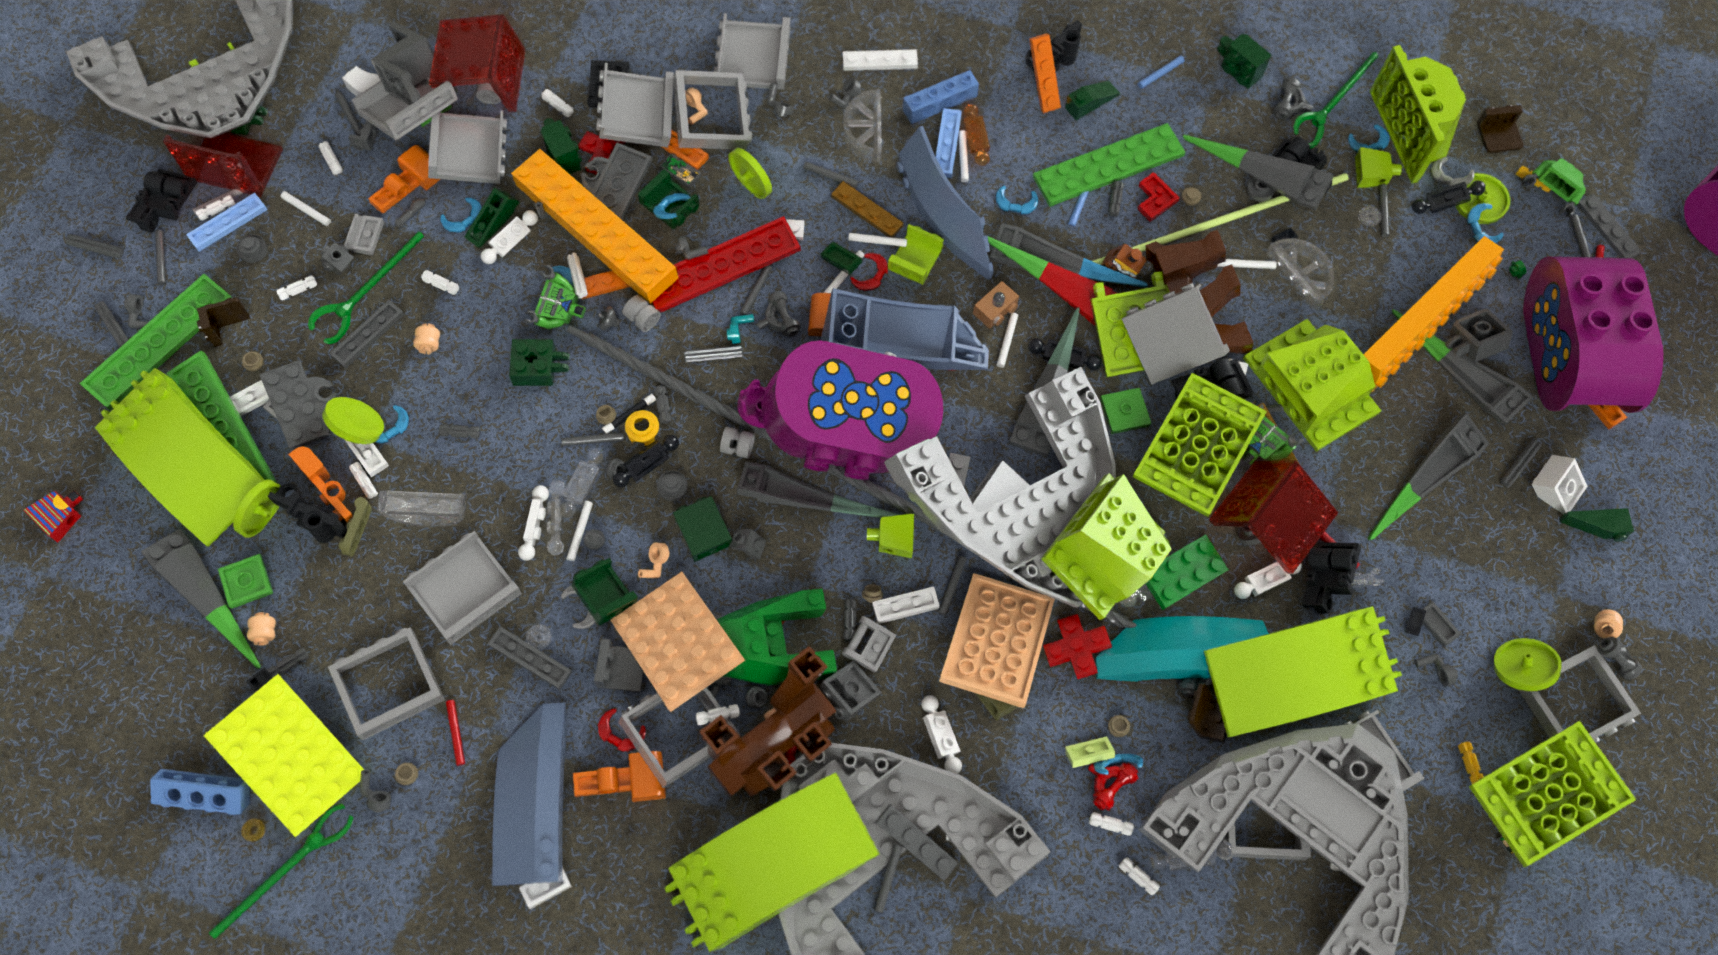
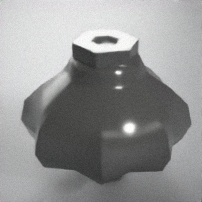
M607 306L602 314H598V317H600L598 325L601 330H607L619 325L620 319L616 317V313L611 306Z

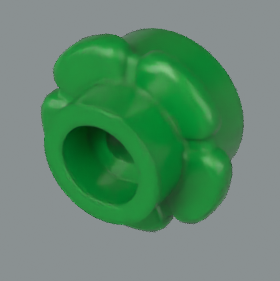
M1521 260L1511 262L1509 271L1513 277L1517 276L1518 279H1521L1523 275L1527 274L1526 267Z

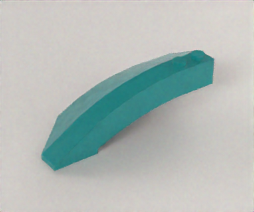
M1209 616L1135 619L1132 622L1136 624V627L1125 628L1111 642L1112 648L1103 650L1095 658V665L1098 671L1096 679L1131 682L1156 679H1211L1204 654L1205 650L1269 633L1263 620Z

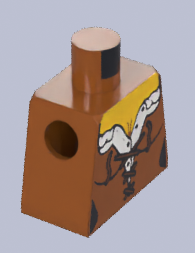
M1122 244L1110 250L1101 265L1136 279L1147 259L1142 256V252L1139 249H1133L1127 244Z

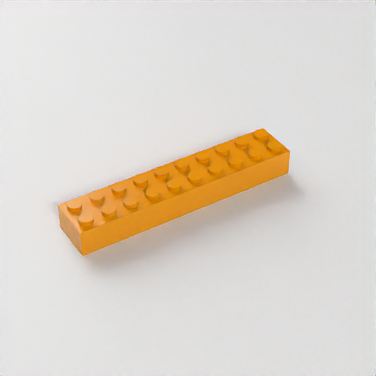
M541 149L536 151L511 173L519 189L535 203L541 202L545 212L648 301L649 304L678 279L676 267Z
M1484 236L1363 354L1369 361L1375 382L1373 391L1377 387L1381 388L1387 382V377L1390 374L1394 375L1399 370L1402 362H1408L1413 355L1412 352L1420 350L1425 343L1424 340L1427 337L1429 339L1432 338L1437 331V327L1439 325L1441 327L1444 326L1450 318L1449 315L1451 313L1455 315L1461 308V304L1463 302L1467 303L1473 296V292L1475 290L1479 291L1483 287L1487 278L1491 279L1497 271L1495 268L1503 259L1501 257L1504 251L1502 247Z

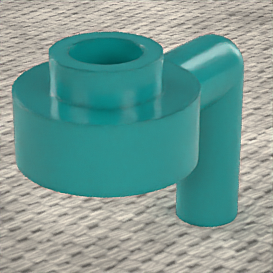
M753 314L734 316L730 319V328L726 329L728 341L732 340V344L741 343L739 324L754 322Z

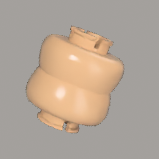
M427 323L418 326L415 329L413 346L422 354H426V352L431 354L439 348L440 331L433 324L429 323L428 326Z
M1610 609L1600 611L1594 619L1595 633L1602 639L1619 637L1623 630L1621 615Z
M259 612L248 619L247 625L249 629L247 631V638L254 645H267L268 642L275 639L274 628L276 621L275 618L269 616V613Z

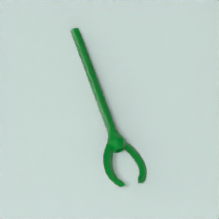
M1373 52L1321 111L1303 113L1295 120V135L1298 134L1300 124L1306 120L1312 119V124L1318 126L1315 139L1308 143L1310 149H1313L1320 142L1328 113L1378 58L1376 52Z
M418 231L349 300L316 309L309 318V329L313 331L316 320L322 315L335 312L342 318L341 327L335 336L326 338L323 341L325 344L338 342L350 327L351 312L354 305L424 238V235Z
M338 804L328 809L318 820L312 834L308 836L302 848L240 903L234 911L209 932L210 936L216 939L230 924L236 921L253 903L261 898L276 882L301 861L304 856L315 849L337 841L346 834L353 822V816L349 815L345 826L334 835L324 838L319 832L326 819L336 810L344 809V804Z

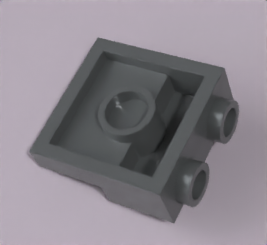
M854 660L824 680L819 687V690L837 710L834 715L838 719L843 718L845 722L859 714L865 706L877 699L882 693Z

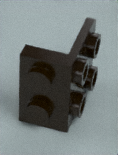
M1507 105L1498 108L1489 107L1483 111L1477 121V125L1488 153L1513 151L1523 148L1524 144L1516 121L1523 112L1521 105Z
M228 298L222 302L206 304L204 307L197 308L199 315L197 326L200 332H204L206 340L208 342L211 341L214 347L223 345L219 328L250 319L249 313L239 298Z
M1199 683L1198 688L1194 690L1193 708L1188 712V722L1198 737L1225 743L1227 733L1217 697L1211 694L1205 683Z

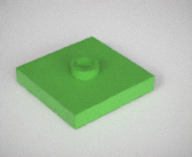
M1140 388L1101 395L1100 400L1111 434L1151 426V420Z
M261 554L218 569L227 603L231 609L273 594Z

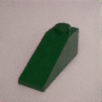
M1110 81L1082 86L1067 95L1065 109L1076 121L1120 95V92Z
M494 188L466 233L465 238L478 248L482 247L507 222L520 201L506 191Z
M1628 508L1569 511L1559 518L1560 523L1603 539H1613L1615 542L1626 540L1634 532Z

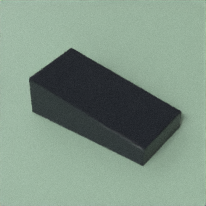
M1290 228L1274 235L1271 242L1279 249L1296 240L1298 235Z
M1413 606L1405 630L1406 633L1419 636L1426 610Z

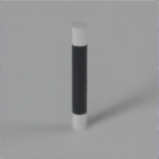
M650 394L615 418L613 422L603 426L602 430L605 434H608L624 423L632 413L643 410L656 401V398L653 394Z

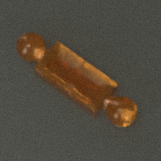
M970 103L964 108V115L967 117L964 118L967 140L971 154L977 153L975 155L976 164L985 166L990 161V156L987 153L990 150L983 115L977 116L979 113L978 107Z

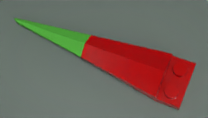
M988 237L990 245L1027 270L1075 310L1079 307V313L1096 326L1091 299L1096 298L1093 285L1098 282ZM1104 285L1105 296L1118 294L1112 291V288Z

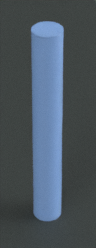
M1183 56L1177 57L1138 82V86L1143 89L1185 61Z
M1089 191L1079 195L1068 222L1069 225H1076Z

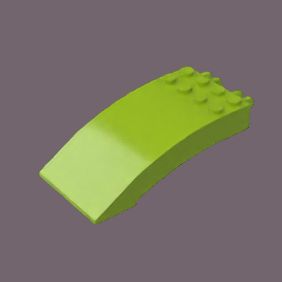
M156 368L150 373L143 370L140 373L143 380L141 382L133 380L131 385L134 389L120 403L113 400L110 404L114 409L111 412L104 409L101 412L104 419L95 428L142 485L189 531L209 547L233 523L237 508L246 494L255 485L264 481V479L252 464L202 415L171 377Z
M1372 606L1205 650V658L1227 736L1233 737L1297 721L1397 692L1398 689L1394 678L1400 677L1402 674L1401 671L1392 672L1391 666L1398 663L1397 658H1388L1382 636L1390 633L1388 629L1379 628V623L1386 621L1385 616L1376 617L1374 607Z
M833 773L746 819L669 867L674 881L665 886L664 889L666 893L672 892L676 888L679 889L681 894L675 896L671 903L674 906L685 901L694 919V923L688 926L685 932L686 934H691L698 929L701 934L700 937L695 938L691 942L692 946L696 947L705 942L709 952L724 948L797 902L845 877L880 855L837 773Z

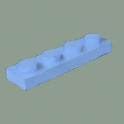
M943 108L935 158L945 176L952 178L962 111Z
M253 193L186 235L200 252L267 211V208L259 197Z

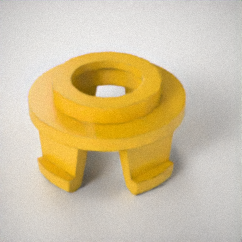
M646 410L632 413L625 423V430L629 440L632 443L635 441L644 443L645 446L654 442L655 436L659 431L657 417ZM643 419L649 421V427L644 431H638L634 427V424Z

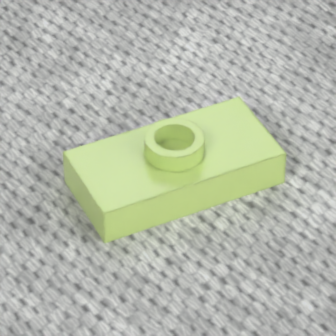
M1107 736L1065 747V753L1073 768L1115 758V750Z

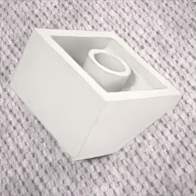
M1556 455L1550 457L1532 483L1537 496L1562 514L1572 510L1588 487L1575 458Z

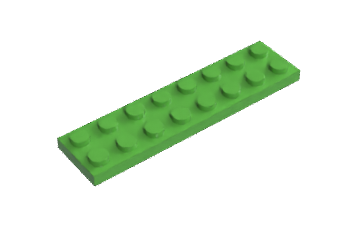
M1166 123L1033 173V178L1050 207L1077 197L1083 192L1093 191L1115 181L1183 157L1185 151L1169 124Z
M203 274L79 384L111 411L113 407L110 403L113 400H116L118 403L121 402L134 389L131 385L133 380L139 382L143 380L140 375L143 370L150 373L154 368H159L200 331L197 326V320H199L197 308L204 307L206 304L222 302L232 297L208 276Z
M199 351L167 372V375L174 380L202 415L252 464L264 480H273L277 483L207 355L203 351Z

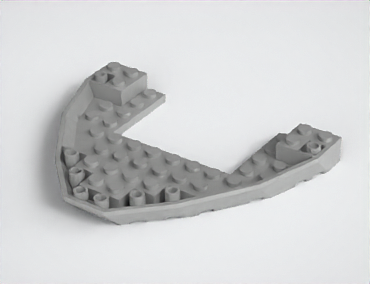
M236 0L254 41L150 86L147 85L128 39L109 47L101 36L78 47H74L66 51L75 76L109 107L162 129L215 138L249 123L275 82L278 69L293 32V0Z
M1082 367L1060 376L1025 395L1063 469L978 513L937 436L903 450L884 462L894 482L909 495L908 497L923 510L922 512L941 532L1023 586L1075 608L1084 604L1041 560L1104 475L1110 473L1114 479L1116 478V464L1101 403Z
M1359 724L1296 730L1220 755L1166 792L1138 829L1174 859L1180 858L1196 872H1199L1249 801H1252L1362 886L1316 955L1395 954L1409 900L1408 813L1395 751Z
M832 743L828 749L813 761L809 762L802 755L790 764L797 773L782 785L780 801L833 773H837L880 855L845 877L836 880L780 912L779 917L791 955H865L832 909L887 867L894 843L900 844L875 823L889 804L925 835L939 826L995 898L1050 854V850L1019 813L959 774L884 749ZM902 848L900 856L907 851L906 848Z

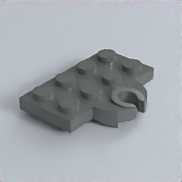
M616 143L609 159L594 157L592 161L585 165L589 171H597V175L589 178L586 173L582 172L581 182L591 194L623 220L653 159L650 155Z
M300 360L259 374L290 450L331 435L323 420L322 413L328 401L337 398V394L331 393L327 398L320 397L322 390L334 388L331 382L321 377L307 378Z

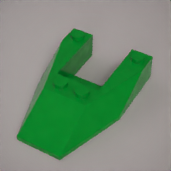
M823 588L802 590L758 601L716 619L745 659V661L723 676L768 686L782 684L788 676V662L798 655H787L782 621L821 617L826 610ZM834 650L815 652L827 666V669L817 680L827 679L837 672Z

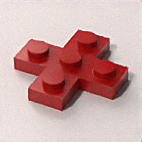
M587 131L578 147L580 150L593 155L589 160L590 162L594 157L609 159L616 143L624 145L625 142L602 139L598 135ZM585 167L586 171L597 175V171H594V170H593V171H589V170Z
M1078 614L1057 620L1063 639L1043 645L1050 667L1071 661L1077 680L1097 674L1098 671L1092 654L1112 648L1105 625L1084 632Z

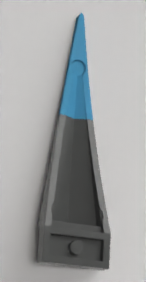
M1004 223L1000 226L996 240L1091 280L1143 288L1148 287V284L1085 259L1020 227ZM993 247L990 261L1006 264L1013 268L1024 269Z

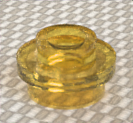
M256 818L249 819L242 826L241 833L243 838L250 842L260 840L265 834V824ZM257 826V832L251 834V828Z

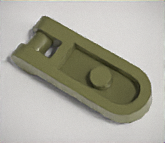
M359 497L355 500V513L347 523L345 537L340 540L339 549L343 555L352 557L355 554L372 512V507L364 497Z

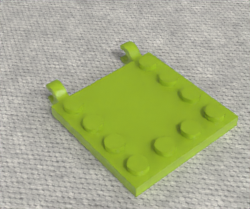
M1162 271L1151 275L1154 285L1151 288L1105 296L1103 282L1093 285L1096 298L1091 299V305L1106 378L1145 371L1122 318L1127 315L1126 311L1134 307H1138V310L1144 308V304L1153 299H1156L1157 302L1163 300V295L1170 292L1168 286L1164 285Z

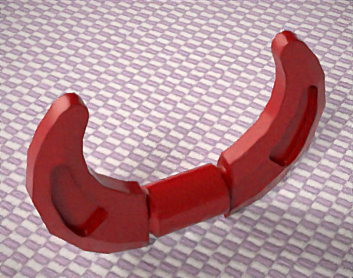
M867 253L864 257L872 259L877 265L878 271L874 278L867 281H858L853 277L850 278L853 286L863 291L874 290L879 287L884 274L888 273V263L884 257L876 253Z
M611 709L605 712L598 723L600 738L604 742L608 741L618 747L617 750L627 752L636 749L629 738H624L622 741L621 738L612 734L609 722L617 710ZM642 725L639 735L644 740L646 730L645 726Z

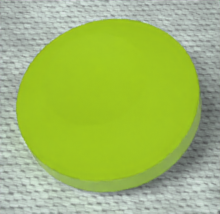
M736 148L729 153V164L745 188L759 199H765L772 193V185L766 172L751 154L742 148Z
M1475 173L1472 182L1476 180L1483 181L1486 185L1485 192L1480 196L1470 194V202L1455 207L1467 219L1470 210L1476 205L1490 204L1493 208L1483 210L1478 223L1491 224L1497 222L1506 214L1510 207L1509 192L1504 184L1495 177Z
M333 398L328 401L322 413L326 426L334 434L349 442L357 444L374 443L380 438L384 430V422L380 415L369 405L353 398Z
M264 480L255 485L246 494L234 516L233 527L238 534L249 538L257 535L264 529L280 507L275 505L268 498L270 492L276 494L281 485L273 480Z
M1528 638L1510 640L1502 644L1494 655V671L1498 678L1508 686L1518 690L1539 691L1549 688L1557 682L1561 674L1562 662L1559 654L1551 646L1539 640Z

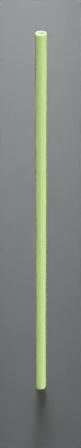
M1344 173L1333 177L1332 186L1347 181L1348 175ZM1281 195L1131 248L1139 249L1143 252L1146 251L1145 245L1155 241L1163 245L1290 201V199ZM1105 257L1099 258L1092 262L1101 265Z

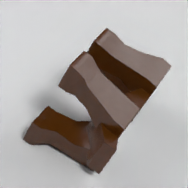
M1218 230L1210 232L1204 239L1199 241L1166 246L1155 241L1145 245L1147 261L1153 264L1156 272L1162 271L1164 285H1167L1169 291H1174L1175 294L1181 292L1182 287L1191 284L1192 279L1199 274L1218 267V264L1226 262V248ZM1232 264L1225 266L1215 281L1200 290L1211 318L1232 298L1240 296L1241 284ZM1245 321L1235 325L1215 324L1223 344L1227 343L1230 351L1228 353L1246 354L1253 351L1254 342Z
M810 646L788 662V676L770 701L776 710L774 714L742 738L733 727L726 723L722 715L699 731V735L708 745L707 752L714 760L707 768L730 797L741 788L750 797L766 787H771L774 792L797 773L784 756L792 747L796 746L806 759L811 762L832 745L828 737L836 728L828 718L837 710L814 683L827 669V666Z

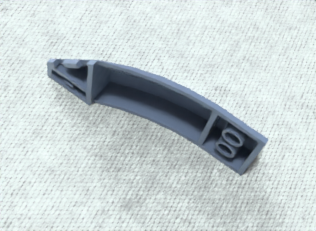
M920 126L900 151L898 162H896L898 173L903 175V186L905 189L908 188L918 211L935 234L944 239V245L984 278L991 280L993 264L986 253L990 252L988 236H983L985 219L984 217L980 218L953 188L935 158L924 127Z
M566 703L542 704L498 750L493 813L492 886L563 882L562 828Z

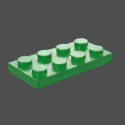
M1205 534L1166 557L1152 578L1145 584L1161 609L1164 610L1229 569Z

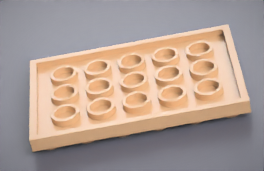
M680 572L611 619L616 630L670 712L745 661L683 572Z
M973 573L939 682L1025 708L1055 599Z

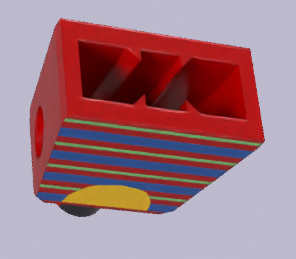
M53 491L24 509V511L49 537L58 543L81 517L74 507L83 498L76 491H72L65 498L56 491Z

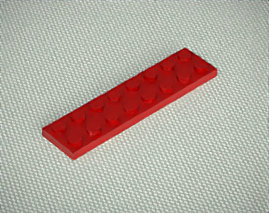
M783 216L708 249V254L685 259L674 264L678 279L659 295L652 304L660 313L795 254L801 251V247Z

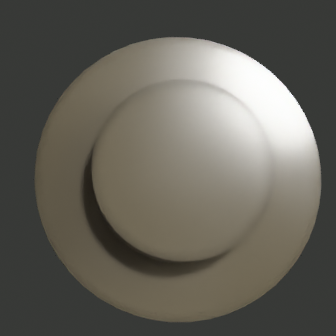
M1186 188L1182 193V200L1187 205H1196L1201 200V193L1196 188Z
M253 351L246 353L242 360L244 368L248 371H257L264 363L261 354Z
M602 405L596 411L597 421L604 425L613 422L617 415L615 409L609 405Z
M871 584L864 587L862 597L867 602L872 603L881 600L883 592L880 586Z
M1116 715L1110 719L1108 730L1115 737H1124L1130 731V723L1126 717Z
M403 763L395 771V778L402 785H411L418 777V769L412 763Z

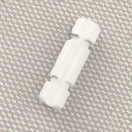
M545 89L542 92V99L549 102L559 112L562 111L564 116L570 117L573 114V108L549 89Z
M326 141L320 143L318 147L334 175L342 173L343 169L329 143Z
M231 195L223 197V200L219 199L206 205L205 209L202 207L196 210V214L203 221L209 218V215L213 216L226 210L225 207L227 206L228 208L234 206L235 201Z
M425 270L421 276L424 282L429 284L431 282V285L444 291L448 290V293L455 295L459 290L457 283L449 282L448 279L437 274L433 275V272Z
M310 275L304 281L301 279L287 285V288L282 287L278 289L277 294L281 300L289 298V295L294 296L306 291L308 287L313 288L317 286V282Z
M359 462L351 464L349 469L368 499L376 497L378 493Z
M734 704L728 708L711 709L707 713L705 711L696 713L697 724L711 723L720 715L725 720L728 717L736 718L740 715L739 707L737 704Z
M1095 812L1090 815L1089 819L1090 825L1096 827L1100 825L1103 829L1117 833L1121 831L1122 834L1128 836L1132 834L1134 828L1133 823L1127 821L1123 823L1120 819L1106 815L1102 817L1101 814Z
M1124 858L1119 864V868L1125 873L1128 872V876L1141 887L1144 886L1150 895H1154L1160 888L1159 884L1154 880L1151 881V877L1137 865L1134 866V862L1129 858Z

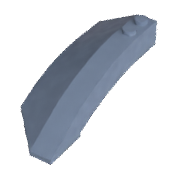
M832 289L821 341L881 354L891 352L896 357L915 361L926 369H988L989 349L985 344L982 345L975 336L976 332L967 321L965 322L958 314L959 310L955 305L941 306L907 303Z

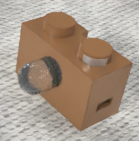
M1001 281L974 305L973 314L989 329L994 325L998 326L1004 320V315L1007 313L1011 314L1017 309L1019 295Z

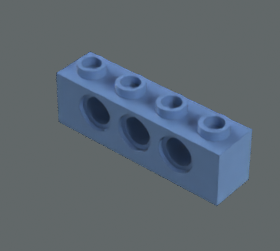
M970 70L904 97L903 112L911 124L942 112L943 108L949 109L977 97L979 83Z
M160 769L150 779L151 804H158L162 807L174 806L182 807L186 810L199 809L206 812H224L229 815L241 814L250 803V787L242 778Z

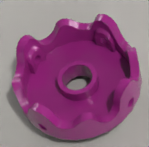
M755 379L746 389L740 391L737 410L741 418L748 424L758 428H765L762 412L759 407L762 406L766 387H762L760 381Z

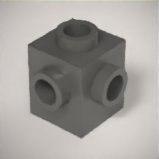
M335 242L331 246L327 244L320 252L322 255L320 259L321 265L327 271H333L339 276L350 265L354 257L348 253L349 250L344 245H338Z

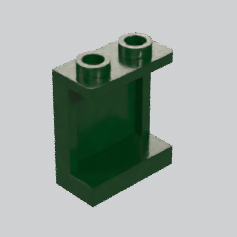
M665 169L638 193L639 203L653 214L654 207L668 195L683 193L691 197L687 201L679 200L670 203L665 208V212L676 213L677 217L671 219L659 218L673 230L677 226H681L685 222L686 217L690 213H695L700 205L699 196L696 193L692 196L672 181L670 173Z
M712 496L699 498L694 504L689 506L683 505L673 512L674 520L680 528L694 562L730 547L732 538Z
M610 558L604 561H597L587 570L582 569L574 575L572 582L573 589L599 626L635 604L638 599L634 591L628 592L612 569V560Z

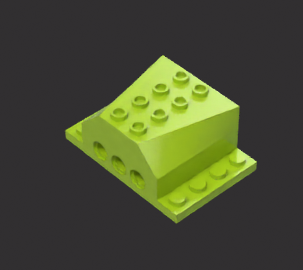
M1397 45L1391 49L1369 92L1412 184L1419 182L1431 162L1447 156L1466 99L1464 92L1458 84L1457 77L1453 74L1450 67L1426 56L1407 60V55L1403 52L1401 45Z
M1306 319L1243 357L1316 452L1382 411L1370 397V393L1375 388L1370 363L1344 330L1329 325H1324L1316 330L1311 322Z
M1191 373L1133 474V478L1209 517L1267 411Z
M1108 473L1097 484L1041 560L1101 620L1106 617L1115 603L1129 598L1152 578L1171 551V546L1168 539L1164 536L1165 531L1149 515L1125 475L1123 474L1114 479Z
M1580 721L1522 753L1469 786L1523 867L1531 865L1636 800Z

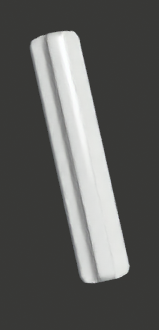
M572 253L567 256L573 285L578 298H583L587 296L588 292L579 256L576 253Z

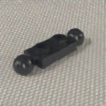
M1476 180L1471 183L1470 187H1467L1464 181L1427 193V200H1415L1412 203V210L1415 213L1422 214L1430 207L1431 212L1435 213L1470 202V194L1475 196L1482 195L1486 190V185L1483 181Z
M1034 338L1029 341L1028 349L1033 354L1044 352L1043 359L1049 361L1059 341L1048 339V343L1045 345L1041 339ZM1073 346L1069 367L1077 369L1086 364L1088 369L1095 371L1101 367L1102 360L1098 355L1087 357V349Z
M667 435L663 439L662 445L657 440L652 442L623 464L626 471H618L613 476V483L617 487L622 488L628 485L631 477L635 482L640 480L669 458L666 451H674L678 448V438L674 435Z

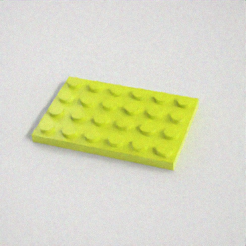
M279 674L203 735L295 837L357 785L361 779V771L364 770Z

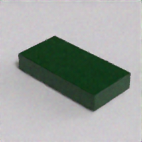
M833 241L820 253L822 259L848 275H851L862 263L861 257Z

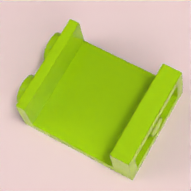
M908 224L907 234L904 238L907 239V247L900 246L897 253L891 255L888 260V270L923 285L943 249L944 239L937 234L924 231L919 226Z

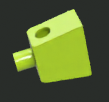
M1360 147L1355 156L1357 188L1387 185L1392 175H1401L1402 165L1392 164L1389 152Z
M914 514L881 517L880 528H867V540L879 541V552L912 558Z

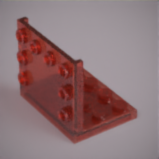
M504 14L440 20L429 84L432 88H436L446 81L450 82L452 86L490 83L509 112H516L526 49Z
M228 133L215 138L205 137L201 146L172 140L170 135H166L163 140L168 151L186 176L195 177L199 183L228 190L236 189L249 195L255 193L258 197L262 196L283 151L282 147Z
M1296 460L1255 461L1209 521L1214 526L1249 527L1286 573L1293 574L1337 516L1338 511Z

